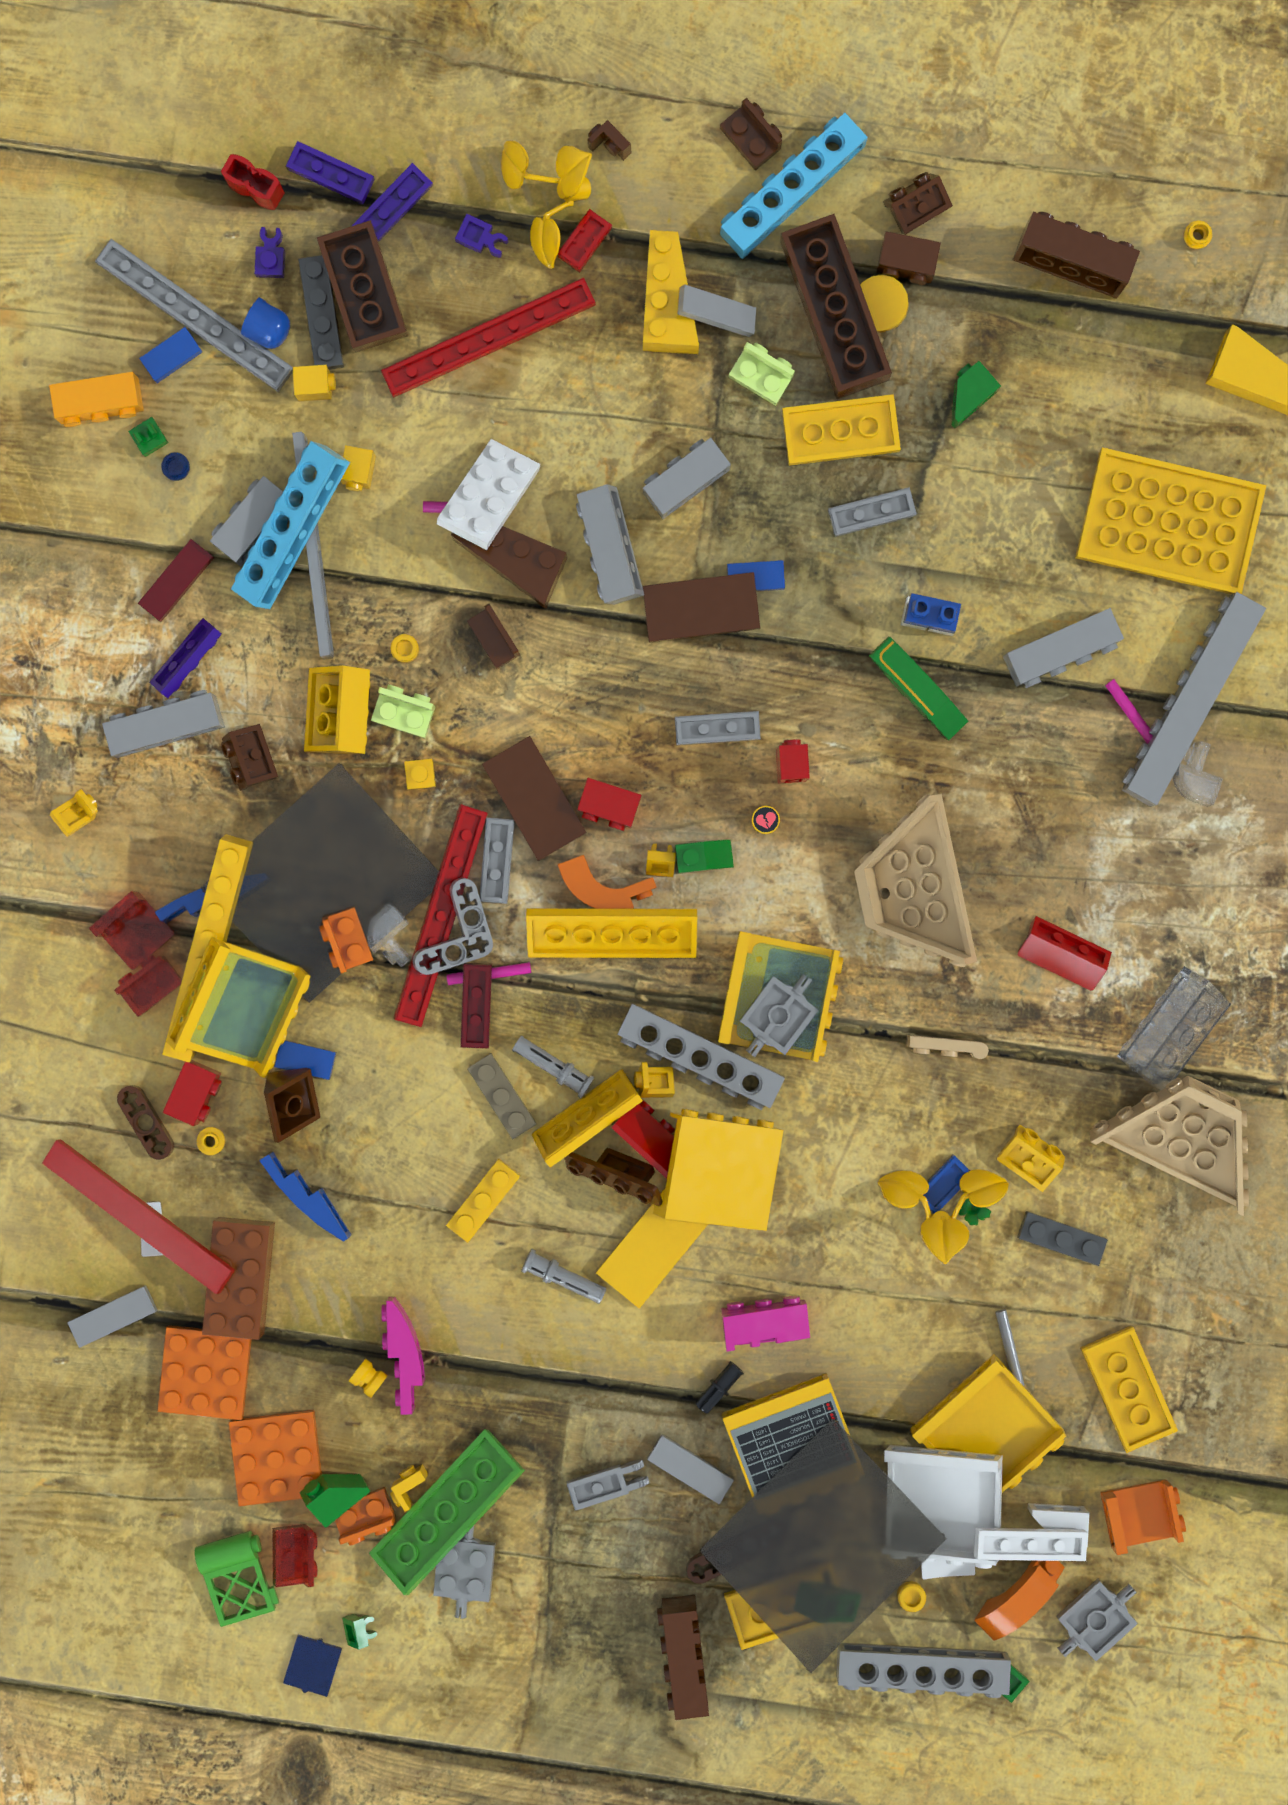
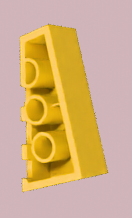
M650 230L643 351L683 354L699 353L695 320L678 315L679 289L684 284L688 285L678 232Z

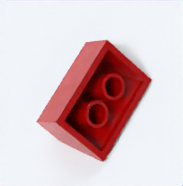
M643 1100L614 1121L611 1128L667 1179L675 1128L664 1118L661 1121L656 1119L652 1115L655 1110Z

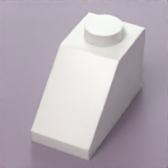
M1028 1503L1029 1512L1044 1529H1083L1086 1532L1089 1530V1512L1084 1506Z

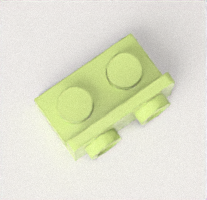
M747 342L728 377L776 406L793 379L795 371L792 369V365L785 359L780 357L775 359L768 355V350L758 343L752 345Z
M389 684L387 689L379 687V697L371 721L426 738L435 710L434 704L429 703L431 698L417 693L414 694V697L403 694L404 689Z

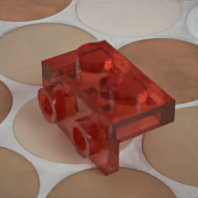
M152 955L140 964L141 970L134 975L130 972L117 982L120 986L114 990L115 993L123 997L137 1017L142 1016L181 986L182 978L165 956L155 957Z
M306 1524L272 1528L273 1585L275 1587L304 1584L306 1587H314V1578L317 1577L318 1573L317 1563L314 1560V1550L317 1549V1535Z

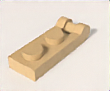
M907 1035L906 1046L912 1047L913 1053L930 1054V1049L941 1050L942 1056L958 1057V1052H968L974 1058L983 1059L989 1052L987 1045L978 1041Z

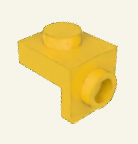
M80 789L73 798L51 811L50 816L65 836L68 837L95 819L98 812L97 803L90 794L86 795Z
M641 1062L639 1070L634 1072V1087L639 1088L640 1097H673L675 1094L673 1067H648L647 1062Z
M423 1464L417 1468L411 1465L399 1473L400 1478L395 1480L391 1486L392 1492H390L393 1502L397 1507L402 1506L405 1512L411 1509L413 1504L407 1491L424 1482L428 1476V1472Z

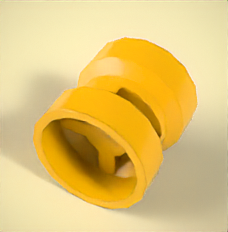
M365 1358L348 1382L354 1386L364 1388V1394L371 1398L388 1375L382 1370L376 1371L373 1368V1364Z

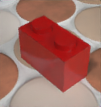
M800 739L784 740V743L776 749L778 784L806 782L810 778L808 744H801Z
M587 778L577 810L583 813L581 818L596 823L601 818L610 821L609 827L624 831L625 827L632 828L642 795Z
M191 1060L190 1063L185 1061L163 1113L191 1126L198 1125L200 1121L205 1122L211 1109L208 1106L209 1100L212 1095H217L222 1085V1081L219 1080L221 1072L194 1060Z

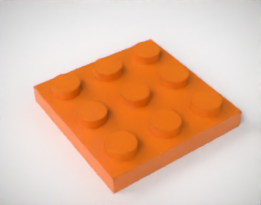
M168 1325L165 1334L157 1412L242 1420L244 1418L252 1339L202 1335L203 1329Z
M314 1410L229 1421L239 1506L302 1499L299 1492L304 1489L307 1483L322 1475Z

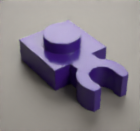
M466 214L455 237V241L480 254L484 247H486L493 256L501 258L502 251L496 249L494 245L497 242L507 244L508 238L501 233L491 234L492 225Z
M261 227L260 237L264 247L256 246L254 274L260 278H284L285 249L284 247H278L282 242V232L280 228H276L275 237L270 239L267 238L266 228Z

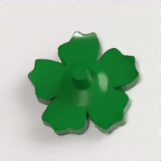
M969 1198L965 1200L959 1211V1215L965 1216V1220L971 1226H977L979 1219L984 1221L986 1218H990L991 1210L986 1207L974 1206Z

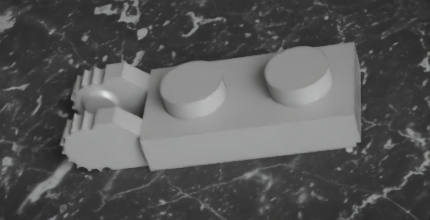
M635 1460L622 1466L619 1464L567 1481L566 1484L574 1509L579 1510L629 1494V1491L649 1484L647 1476L638 1477L627 1483L624 1474L638 1471L644 1467L643 1460Z

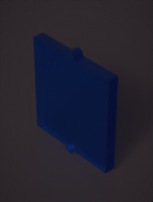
M298 1634L283 1684L302 1689L303 1693L309 1691L328 1697L342 1648L325 1643L322 1638L315 1640Z

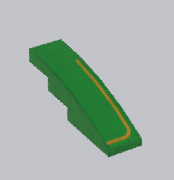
M888 636L869 655L897 690L908 698L923 717L932 723L944 739L949 741L969 722L935 682L891 637Z

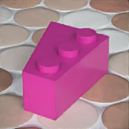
M799 1296L784 1297L783 1302L772 1303L771 1299H760L755 1301V1305L744 1306V1302H731L727 1304V1308H721L727 1352L734 1351L735 1345L750 1344V1347L753 1348L759 1347L760 1343L775 1341V1343H783L810 1338L807 1303L805 1300H800Z

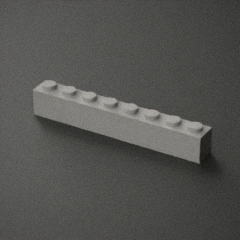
M1238 592L1223 598L1217 609L1220 614L1216 622L1212 620L1203 634L1207 637L1202 646L1198 645L1190 657V660L1193 661L1188 671L1185 669L1179 676L1176 683L1179 685L1175 695L1170 694L1164 703L1163 709L1166 711L1161 720L1157 718L1149 731L1153 737L1148 744L1143 743L1136 754V758L1139 760L1134 769L1130 767L1124 775L1122 782L1125 785L1121 791L1150 807L1156 806L1159 803L1266 610L1264 606Z

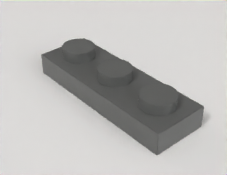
M1029 1211L1025 1212L1017 1236L1021 1240L1097 1266L1100 1265L1108 1241L1104 1237Z

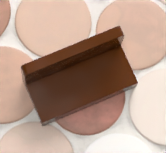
M487 604L484 606L485 610L467 620V623L495 668L499 669L520 656V653L491 605Z

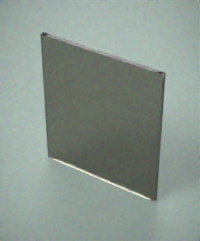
M338 763L252 840L253 846L232 922L264 955L300 966L311 976L309 988L302 995L310 1003L341 975L339 967L333 968L328 954L333 951L329 941H323L319 926L323 925L322 917L355 906L369 948H371L433 892L439 871L348 773L344 765ZM208 881L201 886L204 893H206ZM279 971L288 981H290L291 974Z
M833 1418L700 1551L806 1667V1670L812 1673L947 1538L839 1425L838 1421Z

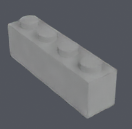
M606 484L577 494L578 503L576 508L579 517L584 522L585 530L583 531V536L586 544L591 549L592 557L590 558V563L593 571L598 576L599 584L597 585V590L600 598L604 600L605 604L615 605L644 596L617 487Z
M1111 608L1008 652L1003 658L1015 686L1018 687L1024 684L1025 688H1029L1040 683V677L1047 673L1054 677L1067 671L1065 666L1075 662L1079 666L1092 660L1091 654L1101 650L1104 655L1117 649V643L1123 640L1124 637Z
M200 690L191 693V698L180 701V698H172L164 701V706L153 709V706L149 705L136 709L137 714L126 716V713L110 716V721L102 723L111 756L120 758L225 728L216 695L211 692L207 693V690Z

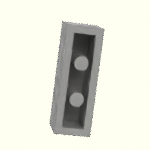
M712 438L705 442L703 439L697 441L689 448L691 452L684 458L677 456L667 464L668 469L661 475L656 472L644 481L646 486L643 487V494L662 520L730 471V462Z
M265 476L260 480L256 479L252 482L247 490L249 494L242 502L238 501L233 505L229 512L231 516L224 524L222 522L219 523L211 534L213 537L210 542L240 567L247 560L249 550L258 540L263 524L271 516L276 500L283 493Z

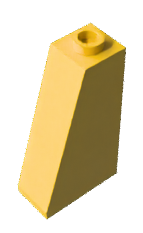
M1231 325L1223 336L1205 384L1288 415V365L1239 327Z

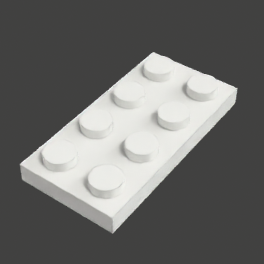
M491 439L438 516L437 525L487 550L539 472L540 464Z

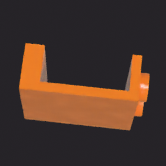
M1166 1479L1100 1493L1111 1548L1116 1555L1127 1554V1546L1174 1537L1178 1543L1184 1542L1182 1532H1186V1526L1183 1516L1178 1515L1177 1504H1180L1177 1488L1173 1487Z

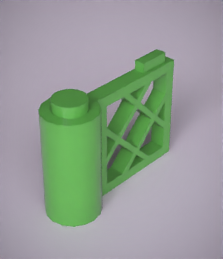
M252 1531L240 1533L195 1548L196 1564L199 1572L205 1579L220 1627L275 1611V1604L279 1603L275 1587L268 1586L258 1556V1552L262 1551L260 1538L258 1535H254ZM254 1566L257 1574L254 1583L238 1577L242 1569ZM224 1576L232 1580L225 1592L215 1587L213 1578ZM235 1582L250 1589L244 1600L229 1594ZM254 1591L264 1596L266 1605L256 1607L248 1603L252 1592ZM226 1599L241 1606L236 1614L225 1617L222 1606Z

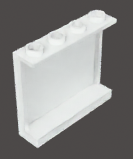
M890 1445L884 1453V1462H888L886 1545L883 1547L882 1553L890 1554V1557L894 1559H906L907 1556L918 1557V1560L922 1562H934L935 1559L946 1560V1563L950 1565H963L964 1562L975 1563V1567L984 1569L992 1568V1565L996 1566L999 1560H977L974 1557L975 1528H1001L1003 1455Z

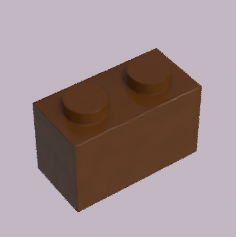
M886 231L876 272L894 277L895 279L899 277L910 279L911 283L917 285L931 283L935 275L941 242Z

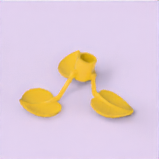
M506 141L502 152L501 171L507 186L511 189H519L523 185L524 178L558 184V196L565 200L564 203L546 212L543 218H534L530 230V241L535 255L542 264L553 269L560 247V230L556 222L550 219V217L566 207L573 206L574 201L586 200L590 197L591 184L585 176L592 154L581 151L573 146H563L559 150L556 159V172L560 178L533 175L526 172L529 157L524 147L516 141Z
M975 1169L966 1172L959 1182V1187L964 1194L961 1195L950 1216L944 1211H937L931 1214L927 1198L923 1196L928 1192L929 1184L924 1177L915 1172H891L879 1179L878 1186L884 1198L895 1207L912 1208L919 1203V1200L923 1203L926 1220L921 1225V1237L928 1249L942 1263L947 1264L955 1254L966 1246L969 1240L968 1228L956 1219L964 1201L969 1198L970 1202L976 1207L994 1205L1005 1196L1009 1183L1006 1179L990 1171Z

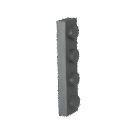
M323 256L300 258L298 260L314 365H327L329 370L344 368L332 284Z

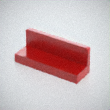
M1037 916L1031 922L1027 938L1017 953L1019 957L1090 991L1094 990L1108 970L1112 952Z

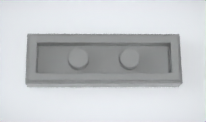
M685 284L680 287L678 315L747 337L754 335L756 307Z
M910 487L828 508L835 537L917 515Z
M759 711L675 717L677 746L761 739Z
M486 818L480 885L481 902L508 904L515 820Z
M145 1285L67 1323L80 1348L158 1310Z
M661 1434L647 1457V1460L718 1504L721 1503L734 1481V1478L663 1434Z

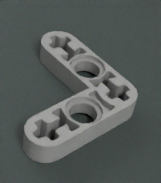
M458 878L452 882L449 889L462 936L418 950L413 956V966L418 972L425 975L433 974L485 957L492 951L493 940L477 887L469 879ZM463 883L464 886L470 887V891L466 892L468 901L474 900L475 904L465 905L460 909L459 904H465L464 897L457 895L456 891L460 889V884ZM473 909L477 911L479 919L476 924L469 926L464 921V915L468 910ZM477 937L481 940H486V944L482 946V951H479L477 948L469 949L470 956L466 957V948L462 941L466 940V945L469 946L476 943ZM451 945H457L460 949V956L454 961L448 960L445 955L446 949ZM439 949V955L444 964L440 965V961L435 960L429 963L430 968L428 969L423 965H419V962L423 960L422 955L426 954L429 958L436 957L438 955L435 950Z

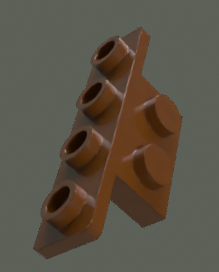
M608 1147L597 1162L573 1152L564 1158L567 1169L576 1176H585L598 1185L604 1184L614 1188L620 1194L634 1196L644 1204L651 1203L660 1207L663 1203L658 1187L648 1183L655 1173L654 1167L648 1163Z

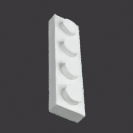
M975 1528L974 1557L977 1560L1086 1561L1088 1532L1083 1529Z

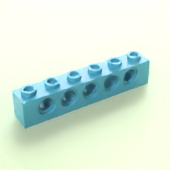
M846 113L838 119L835 116L829 120L823 128L825 131L818 138L815 135L812 136L804 144V150L798 156L793 154L784 162L782 166L784 169L777 175L772 173L762 183L763 188L758 193H750L742 201V207L736 213L731 211L722 219L720 236L742 259L865 147L868 137ZM834 142L838 144L840 149L831 151L827 149L826 144ZM814 161L819 165V168L810 170L805 166V163ZM794 180L799 186L795 189H790L785 186L784 182ZM772 198L777 201L778 205L774 208H769L764 204V201ZM752 217L757 220L758 224L748 227L743 223V220Z
M310 441L309 445L302 452L298 466L289 476L285 490L276 500L271 516L263 524L258 540L249 550L244 566L236 574L231 590L255 607L271 609L350 464L348 460L326 445ZM315 471H317L316 478L314 479V473ZM303 495V502L300 505V499ZM290 521L289 528L287 529V523ZM263 569V575L260 577L261 570Z

